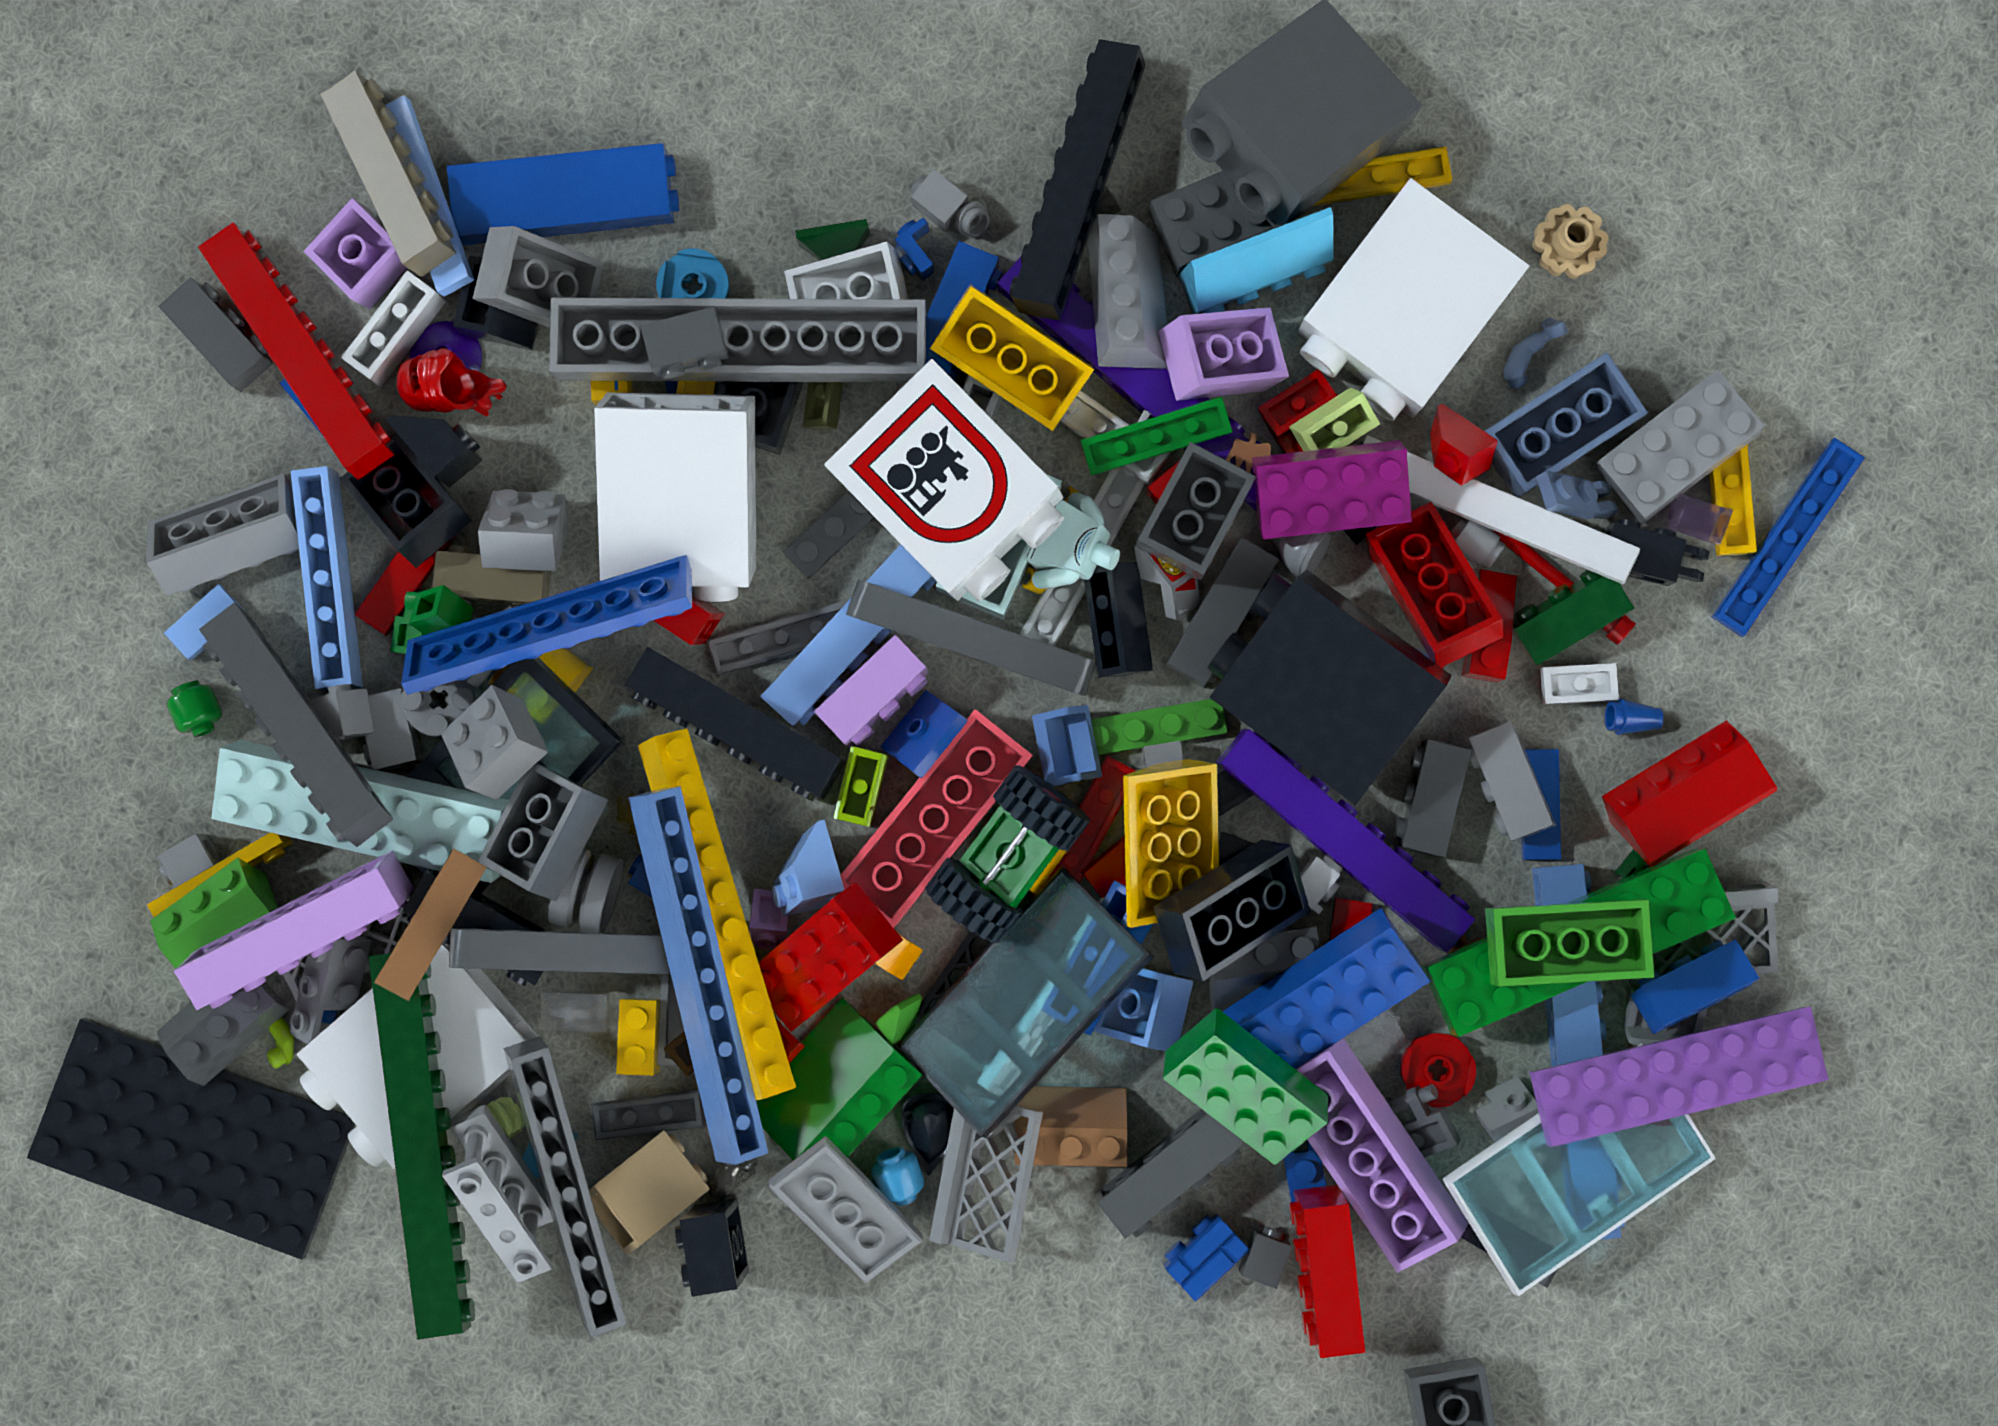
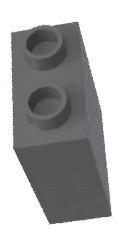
M1321 0L1203 85L1181 125L1186 129L1187 140L1194 153L1206 162H1215L1233 181L1237 198L1244 209L1253 216L1265 217L1274 228H1278L1291 223L1393 145L1423 105L1328 0Z

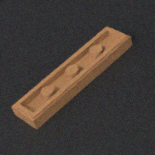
M456 849L452 850L377 976L375 984L409 1001L485 872L486 866Z

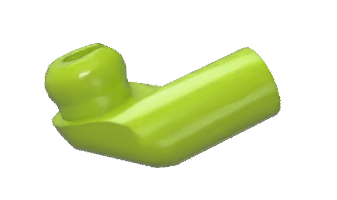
M281 1017L268 1029L274 1037L276 1048L270 1049L267 1052L268 1062L273 1068H279L283 1064L288 1065L294 1058V1036L290 1034V1027L284 1018Z

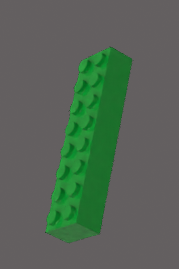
M1705 848L1689 850L1652 868H1647L1568 902L1649 900L1653 954L1736 918ZM1487 937L1422 965L1431 981L1429 986L1449 1032L1456 1037L1463 1036L1586 983L1568 982L1516 986L1491 985Z

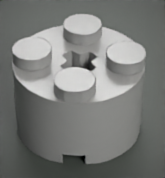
M455 680L438 685L430 691H419L409 695L403 689L400 702L407 720L415 729L426 735L442 738L441 733L477 700L483 692L481 686L475 688L465 680ZM442 694L447 696L445 700L448 706L446 708L439 706L441 703L439 697Z

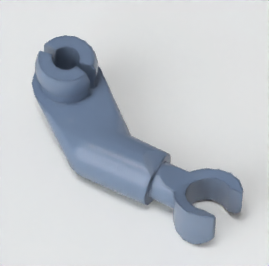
M1547 318L1542 322V331L1539 333L1535 331L1513 346L1503 369V376L1511 388H1520L1527 383L1528 378L1525 371L1534 353L1545 347V343L1550 339L1558 338L1568 333V329L1563 321L1557 322L1554 318Z

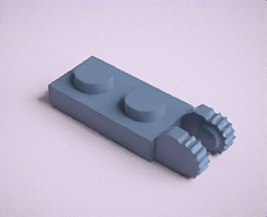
M1545 471L1536 477L1547 511L1584 519H1606L1618 512L1614 502L1604 501L1597 503V498L1605 497L1611 492L1609 483L1605 481L1591 483L1590 480Z

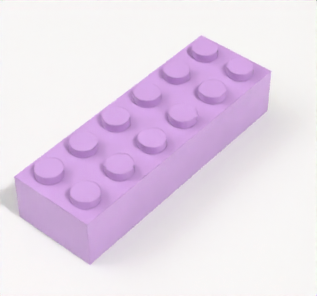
M392 850L196 949L174 970V973L196 1010L210 1004L212 1009L217 1008L233 998L232 994L242 987L245 992H248L266 981L265 977L277 970L278 974L282 975L300 964L298 960L309 953L312 958L318 957L333 948L332 943L344 936L346 941H349L367 930L366 926L373 921L378 920L380 924H383L401 913L399 909L407 904L406 899L413 892L414 887Z
M1344 1038L1296 1068L1298 1072L1328 1095V1123L1307 1140L1396 1272L1399 1273L1458 1242L1469 1224Z

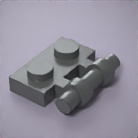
M1433 1084L1423 1088L1420 1086L1413 1087L1406 1091V1095L1395 1099L1391 1097L1385 1098L1424 1158L1457 1146L1461 1141L1445 1108L1442 1107L1431 1111L1427 1105V1102L1438 1098V1091ZM1412 1109L1416 1118L1402 1123L1399 1113Z

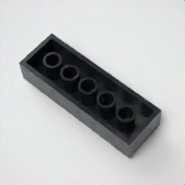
M649 647L644 651L625 686L634 690L630 696L631 698L653 710L658 705L665 708L662 714L664 717L684 728H687L689 723L698 727L694 733L695 735L717 747L721 741L729 745L726 753L750 765L752 760L762 764L758 770L759 772L779 783L784 778L794 783L790 790L812 802L816 796L821 799L826 797L845 764V761Z

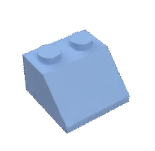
M825 820L817 821L797 839L773 881V901L776 907L781 908L783 917L822 908L844 890Z
M1143 968L1105 1009L1094 1032L1146 1048L1166 1051L1180 1039L1193 981Z

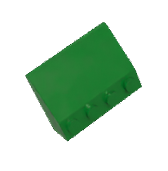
M842 997L802 1041L805 1047L789 1063L796 1088L765 1099L756 1100L762 1128L793 1161L825 1136L848 1158L923 1074L894 1044H890L875 1026Z

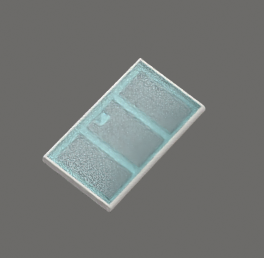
M1538 1113L1445 1176L1443 1181L1512 1293L1520 1296L1716 1158L1688 1114L1549 1147L1546 1145Z

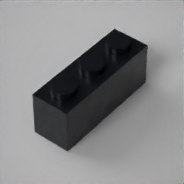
M1118 562L1113 570L1099 565L1096 566L1092 577L1089 580L1084 579L1098 678L1122 677L1153 671L1137 562Z

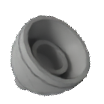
M1313 533L1271 538V540L1277 546L1281 560L1287 567L1286 569L1298 577L1306 569L1311 573L1316 571L1328 550L1332 533Z

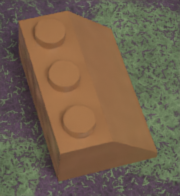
M1034 1086L1017 1104V1106L1043 1112L1033 1165L1127 1167L1126 1088ZM1020 1116L1015 1120V1132L1019 1139L1026 1134L1028 1117ZM1015 1152L1014 1165H1020L1021 1161Z

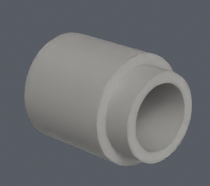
M1463 518L1457 522L1450 532L1464 556L1478 566L1483 564L1489 568L1506 545L1499 540L1500 536L1490 528L1471 520L1465 521Z

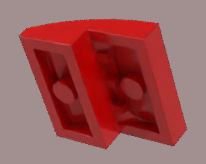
M1317 369L1259 406L1258 412L1284 454L1303 452L1289 426L1338 395L1320 370Z

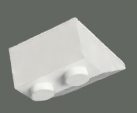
M887 241L784 271L790 299H909L898 251Z

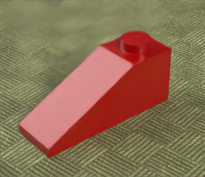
M1480 569L1478 579L1503 619V638L1466 655L1461 676L1498 683L1505 680L1512 645L1517 576Z

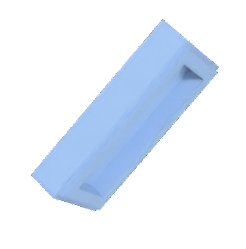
M218 584L166 630L164 634L187 660L192 661L204 650L203 644L207 642L199 630L202 626L234 602L243 611L245 610L222 585Z

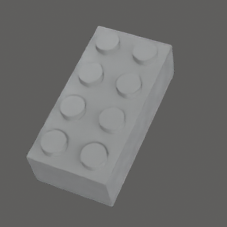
M1717 369L1597 462L1596 469L1638 521L1644 524L1759 436L1765 425Z

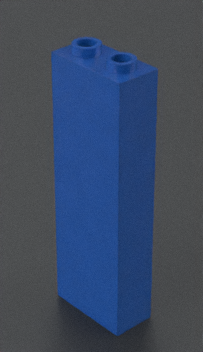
M663 143L447 166L451 215L462 246L486 243L490 227L515 226L540 237L672 224L675 223L674 212L680 211L677 189L671 190L670 177L676 176L675 159L673 154L668 155Z

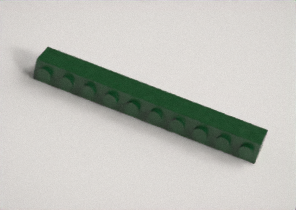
M391 953L369 956L416 1335L417 1340L464 1333L471 1327V1321L475 1320V1305L473 1299L468 1298L466 1283L470 1282V1266L468 1260H463L461 1245L465 1244V1228L462 1221L458 1222L456 1206H460V1200L442 1176L444 1170L455 1166L456 1157L454 1147L448 1145L446 1130H450L451 1118L448 1107H443L441 1093L446 1090V1079L443 1069H438L437 1054L441 1053V1040L438 1031L433 1030L432 1016L436 1015V1001L432 993L429 994L427 979L431 978V963L409 1001L374 983Z

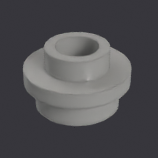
M973 201L959 210L955 226L964 236L978 237L987 230L990 224V216L987 208L982 203Z

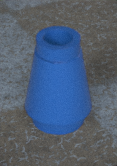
M1619 698L1616 702H1609L1607 704L1604 715L1605 726L1608 731H1614L1617 735L1653 729L1659 730L1663 724V711L1661 708H1654L1653 706Z

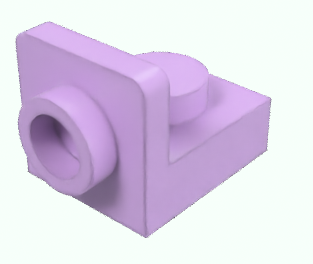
M754 889L749 923L750 937L753 945L763 950H771L785 940L788 916L783 917L781 908L776 907L772 891Z

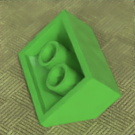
M236 858L155 916L150 922L159 949L176 969L196 949L278 907L266 874L242 859Z

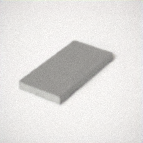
M827 1136L769 1179V1188L865 1283L869 1282L923 1241L922 1233Z

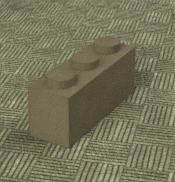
M448 546V551H436L432 588L445 585L460 598L468 601L524 605L549 597L551 571L482 568L481 554H471L468 547Z

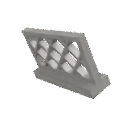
M1766 881L1722 885L1732 910L1739 912L1735 916L1736 918L1731 920L1718 936L1712 930L1706 931L1715 939L1712 943L1721 940L1723 945L1727 944L1724 940L1739 925L1751 935L1741 947L1745 955L1757 941L1766 948L1767 964L1752 965L1756 973L1778 972L1774 903H1778V888ZM1764 908V922L1754 933L1742 920L1751 909ZM1764 933L1766 942L1761 938ZM1693 937L1677 943L1665 958H1662L1658 953H1654L1653 955L1661 961L1654 972L1658 971L1660 976L1666 974L1662 972L1667 967L1670 969V963L1683 948H1686L1696 958L1703 956V954L1699 955L1688 945ZM1642 978L1629 979V984L1639 985L1638 981Z
M965 1093L984 1115L987 1113L988 1107L992 1108L997 1100L990 1099L987 1096ZM1016 1105L1010 1112L1011 1114L1006 1116L987 1138H983L954 1108L929 1241L939 1244H950L1006 1262H1015L1043 1112ZM1020 1116L1028 1117L1026 1134L1019 1139L1011 1123ZM1002 1130H1005L1012 1145L1000 1153L993 1138ZM986 1144L993 1160L982 1168L978 1159L980 1148ZM1016 1152L1021 1163L1019 1171L1012 1176L1004 1160ZM995 1167H998L1005 1182L993 1190L986 1174ZM979 1181L986 1197L975 1205L971 1196L974 1184ZM1009 1189L1014 1200L1012 1209L1005 1214L998 1197ZM990 1204L998 1220L989 1227H986L979 1212ZM972 1218L979 1234L972 1240L963 1239L966 1223ZM1000 1227H1002L1007 1237L1004 1251L997 1249L991 1237V1234Z

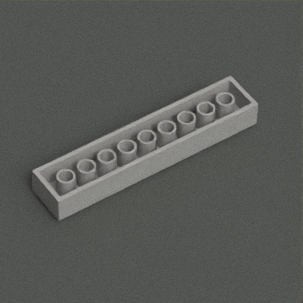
M551 298L550 373L557 380L908 382L926 365L925 300ZM714 307L719 315L729 358L721 360L722 364L712 369L701 370L699 366L684 369L685 374L676 378L663 379L662 375L656 376L650 367L640 325Z

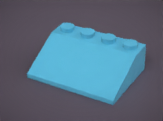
M1329 207L1190 261L1179 274V279L1192 313L1224 312V304L1237 300L1238 305H1243L1259 298L1257 291L1270 287L1273 293L1293 285L1291 278L1304 274L1306 279H1310L1326 272L1325 265L1334 260L1332 209Z

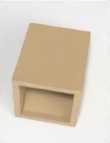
M662 1131L589 1189L596 1217L626 1255L642 1245L710 1189L706 1185L708 1180L702 1169L696 1164L691 1165L683 1155L685 1150L681 1142L672 1134L668 1136L665 1131Z

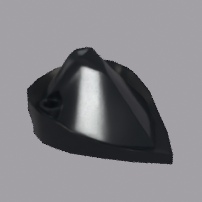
M934 1092L910 1096L904 1103L901 1113L904 1134L918 1162L928 1176L946 1154L954 1107L944 1096Z

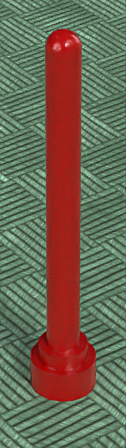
M1492 530L1500 536L1499 540L1506 544V547L1554 586L1559 587L1566 584L1569 587L1574 584L1572 580L1529 545ZM1624 614L1602 629L1607 633L1605 637L1615 645H1618L1629 634L1636 623Z

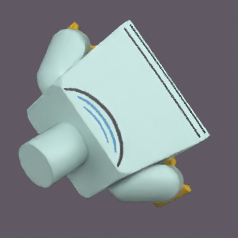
M1072 486L1067 488L1070 491L1069 497L1066 500H1061L1054 506L1064 516L1063 522L1038 547L1034 549L1029 547L1024 559L1039 571L1030 567L1027 568L1026 573L1031 575V579L1027 584H1023L1022 588L1036 594L1043 593L1046 588L1073 584L1079 578L1089 580L1097 565L1113 570L1119 561L1120 551L1106 545L1110 538V532L1103 526V514L1091 497L1081 494Z

